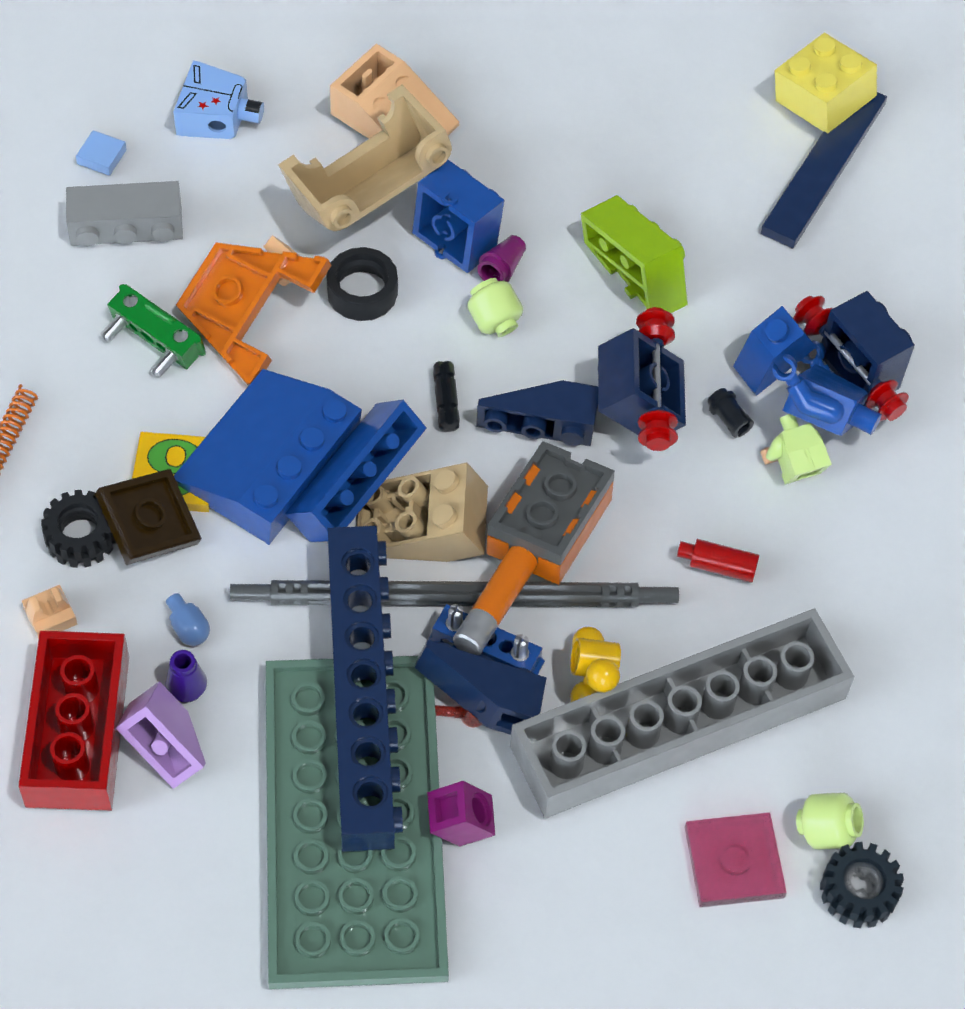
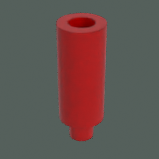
M697 539L695 545L680 541L677 557L691 560L690 567L751 583L753 582L760 556L756 553Z

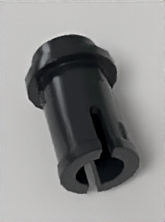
M721 388L709 397V411L712 415L717 414L735 438L737 436L741 437L750 431L754 421L739 406L733 391Z

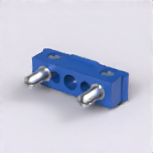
M446 604L434 624L428 639L434 642L447 643L456 648L453 637L468 614L463 612L461 606L457 609L458 604L451 606ZM498 627L487 643L491 646H485L480 654L515 668H526L537 675L545 662L542 658V647L529 642L527 636L523 639V634L516 636Z

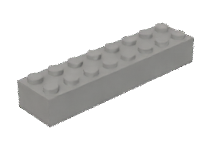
M814 608L619 683L609 692H596L513 724L510 748L546 819L846 699L855 676Z

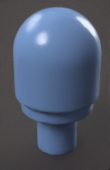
M179 593L168 597L166 604L172 611L169 619L179 639L189 646H197L204 643L209 636L210 626L199 607L193 603L186 604Z

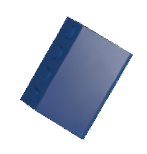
M262 369L175 473L174 478L178 486L209 503L211 509L270 545L290 520L285 513L360 424L362 409L328 388Z

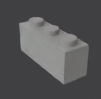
M179 181L66 187V223L71 246H92L107 243L128 244L142 241L165 242L183 239Z

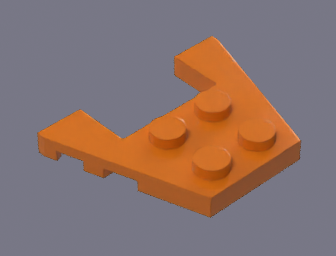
M216 242L176 306L249 386L262 369L266 370L272 360L269 355L241 340L280 278H284L315 293L332 265L327 258L322 256L308 258L298 256L297 253L283 251L282 254L264 252L261 248Z

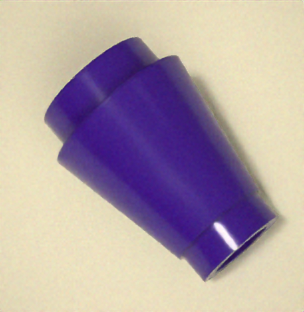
M179 650L170 658L165 687L178 701L184 703L193 702L204 693L207 687V677L190 651Z

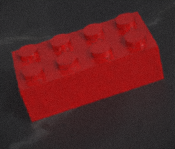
M40 631L18 785L25 808L112 811L121 736L116 726L123 716L129 666V652L125 634Z

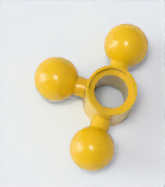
M594 627L580 628L572 638L571 674L583 676L584 679L573 687L570 695L571 702L596 692H609L617 686L620 680V644L604 641L602 633Z

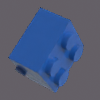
M447 160L441 167L418 182L412 233L435 249L434 254L437 258H447L463 271L469 273L479 265L480 257L498 244L505 200L494 190L487 188L473 178L466 170Z

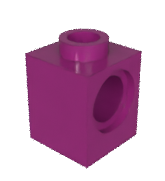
M465 781L427 792L431 834L459 847L495 836L493 799L491 794Z

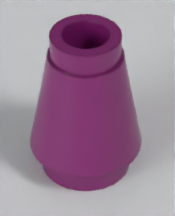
M510 235L507 239L484 253L480 257L478 273L482 280L496 278L498 281L509 282L523 253L526 251L525 242L516 235Z

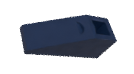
M562 380L481 398L477 405L476 427L486 428L491 432L504 431L521 434L531 439L544 438L562 441L571 446H591L598 411V386Z
M431 640L426 641L416 660L415 668L487 728L511 735L513 724L539 715L541 712L547 677L534 674L526 668H515L496 662L488 656L471 654L456 649L450 644Z

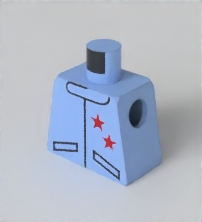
M193 60L174 109L176 135L232 139L237 134L241 120L261 123L264 113V102L248 99L247 82L244 77Z

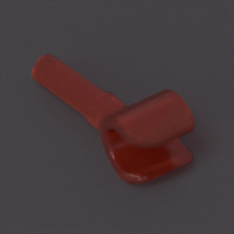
M435 705L436 716L460 718L466 726L472 728L482 725L478 718L461 706Z

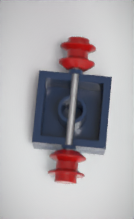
M868 291L835 308L823 309L825 304L823 296H808L801 300L795 308L796 313L793 319L798 324L806 323L804 332L807 336L819 334L823 336L821 343L826 351L823 361L833 373L869 393L864 406L868 408L878 407V413L882 414L880 421L886 419L893 421L900 417L907 409L906 402L909 395L906 392L897 394L895 391L901 387L915 346L909 333L895 323L889 316L886 307L881 302L876 301Z
M659 307L649 308L637 316L636 325L639 330L632 328L599 345L597 368L598 411L637 434L638 441L653 451H663L675 444L678 440L676 430L686 426L684 360L664 348V346L670 344L675 339V331L672 329L675 318L670 312Z

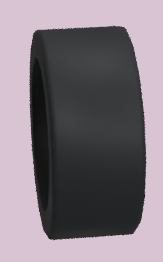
M360 247L351 248L339 253L330 262L332 266L326 274L328 301L336 312L348 319L367 321L385 315L394 306L398 296L397 268L390 257L379 250ZM368 272L383 279L385 285L379 292L370 296H356L341 289L340 282L346 276L353 273Z

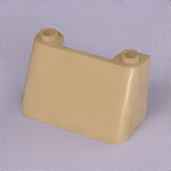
M403 85L387 94L391 101L390 111L387 116L383 113L377 117L383 130L327 167L323 168L316 157L309 161L310 164H303L294 155L278 164L297 203L309 216L327 229L340 231L347 228L441 167L450 157L452 146L446 130Z

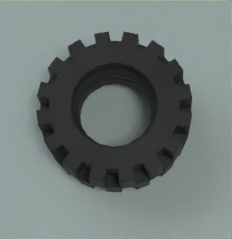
M75 490L72 496L68 492L62 493V500L60 501L54 498L50 502L51 509L45 508L43 512L44 519H41L43 537L50 555L53 558L56 556L58 562L63 565L69 561L70 567L78 568L79 563H84V567H89L94 559L97 563L103 561V553L109 555L113 550L112 544H116V541L95 496V492L88 491L87 495H83L82 490ZM76 520H88L96 524L95 530L82 538H72L63 534L64 528Z

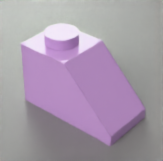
M160 681L129 703L116 729L173 789L204 768L206 762L188 711Z

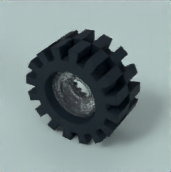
M855 842L852 849H850L848 844L842 846L839 854L835 852L831 856L820 882V890H824L821 896L823 904L830 903L827 911L832 916L837 912L840 913L839 922L845 925L848 919L854 920L853 928H861L864 922H867L868 928L876 926L878 920L882 923L887 920L890 913H893L904 887H901L904 881L903 873L897 874L900 867L897 860L890 863L888 859L891 853L884 849L881 855L876 853L878 845L870 843L868 849H863V842ZM857 876L860 880L868 878L869 882H872L873 891L867 893L863 888L855 890L851 884V879Z

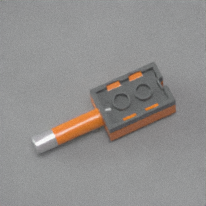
M542 441L487 525V554L502 561L455 633L453 642L457 649L480 655L532 574L558 585L561 583L612 500L615 470L585 459L581 464L571 460V452Z

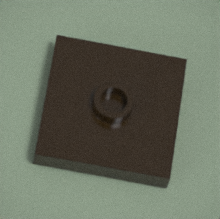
M171 469L100 487L95 493L126 565L198 545L202 539Z

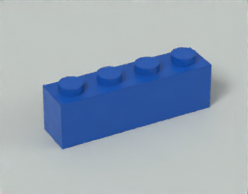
M404 399L376 403L285 515L309 542L328 541L327 528L349 526L427 427Z

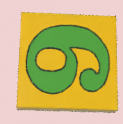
M140 432L132 479L171 469L173 475H175L205 437ZM178 486L189 511L209 512V503Z

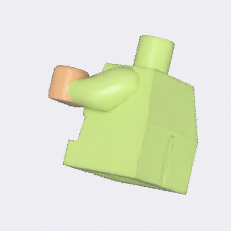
M791 414L780 418L784 431L773 439L770 447L764 448L760 452L765 465L776 461L779 462L785 485L803 478L806 479L819 475L832 465L823 439L817 429L811 423L799 426L796 417Z

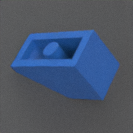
M781 306L751 331L733 367L757 396L777 380L773 375L772 368L774 363L782 373H786L791 369L790 364L783 358L784 354L791 355L798 363L813 351L816 346L787 310Z

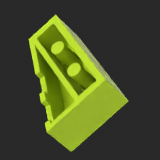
M618 195L581 213L584 243L610 274L618 272L628 285L624 288V292L630 299L637 296L646 306V309L659 307L670 313L688 305L683 262L685 251L677 239L670 237L660 229L657 223L651 222L634 205H629Z

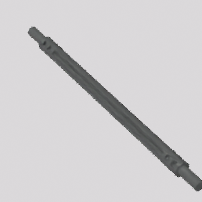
M271 580V584H230V600H271V605H331L330 581ZM388 581L389 602H381V605L445 606L448 604L451 606L458 604V606H473L488 582ZM526 582L512 606L638 607L639 603H679V587H639L638 583L561 582L559 585L553 582Z

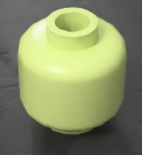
M490 278L481 282L470 291L471 298L467 304L468 310L482 333H497L498 337H503L517 329L518 324L516 321L523 314V306L510 283Z
M847 793L812 794L805 800L803 809L798 810L796 826L799 834L804 835L807 843L812 848L841 849L842 846L847 844L851 847L856 837L862 835L864 818L861 806L858 803H854Z

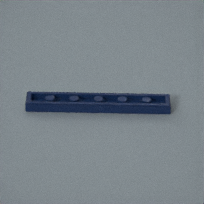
M877 92L875 98L828 134L825 131L822 133L764 222L761 230L762 235L794 249L885 106L886 95Z

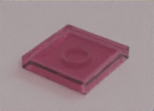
M770 812L686 821L684 828L699 908L785 898L787 891Z

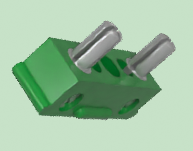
M121 284L119 286L120 291L107 304L114 319L100 333L102 338L107 342H111L126 327L164 353L150 368L151 372L157 377H161L174 362L187 370L199 356L206 354L202 338L199 334L127 284Z

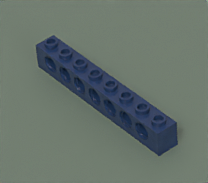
M377 526L327 528L342 852L395 849V833H403L402 806L393 807L392 794L400 792L399 766L391 767L390 753H398L397 727L388 726V714H396L395 688L386 689V676H393L392 650L384 651L383 640L391 638L390 613L382 614L381 602H389L388 577H380L379 566H387L386 541H378ZM363 570L366 573L363 575H353L350 572ZM356 606H365L369 608L364 612H356L352 610V608ZM361 642L371 645L367 649H357L354 647L355 644ZM360 680H369L374 683L369 687L355 685ZM362 718H371L376 723L370 726H362L357 721ZM367 756L378 760L376 764L371 766L362 765L358 761ZM367 796H375L381 802L374 806H366L360 800Z

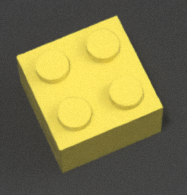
M824 32L775 69L776 102L828 134L877 96V64Z

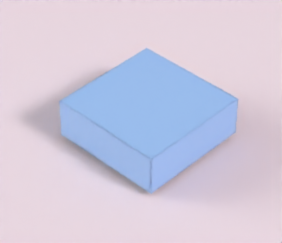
M93 130L76 155L77 164L110 176L127 150L126 143Z

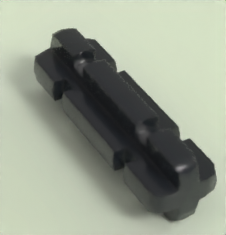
M438 361L433 365L439 429L444 432L449 430L456 431L459 428L460 418L457 407L458 399L456 380L454 379V364L451 361Z

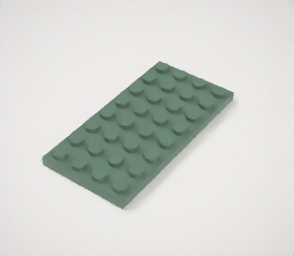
M418 656L393 657V676H386V689L395 688L396 714H388V726L397 727L398 753H390L391 767L399 766L400 792L392 794L393 807L402 806L403 833H395V849L342 852L333 659L266 661L269 989L448 982L449 980L442 838L430 833L427 792L439 789L434 683L415 668ZM360 680L355 683L359 687H369L374 684L369 680ZM362 718L357 723L362 726H370L376 723V721L371 718ZM367 756L361 758L358 762L365 766H371L376 764L378 760ZM367 796L361 799L360 802L366 806H374L380 803L381 800L375 796Z

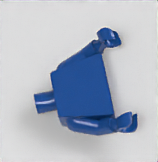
M812 341L816 346V357L813 359L808 354L800 360L803 363L809 364L811 368L799 375L796 373L797 362L789 354H784L783 358L792 368L790 373H782L774 363L772 368L773 375L780 381H786L788 385L786 389L789 392V396L782 411L836 435L842 436L853 426L870 435L873 434L882 414L864 406L869 394L866 390L830 371L828 365H824L822 360L825 357L826 351L821 342Z

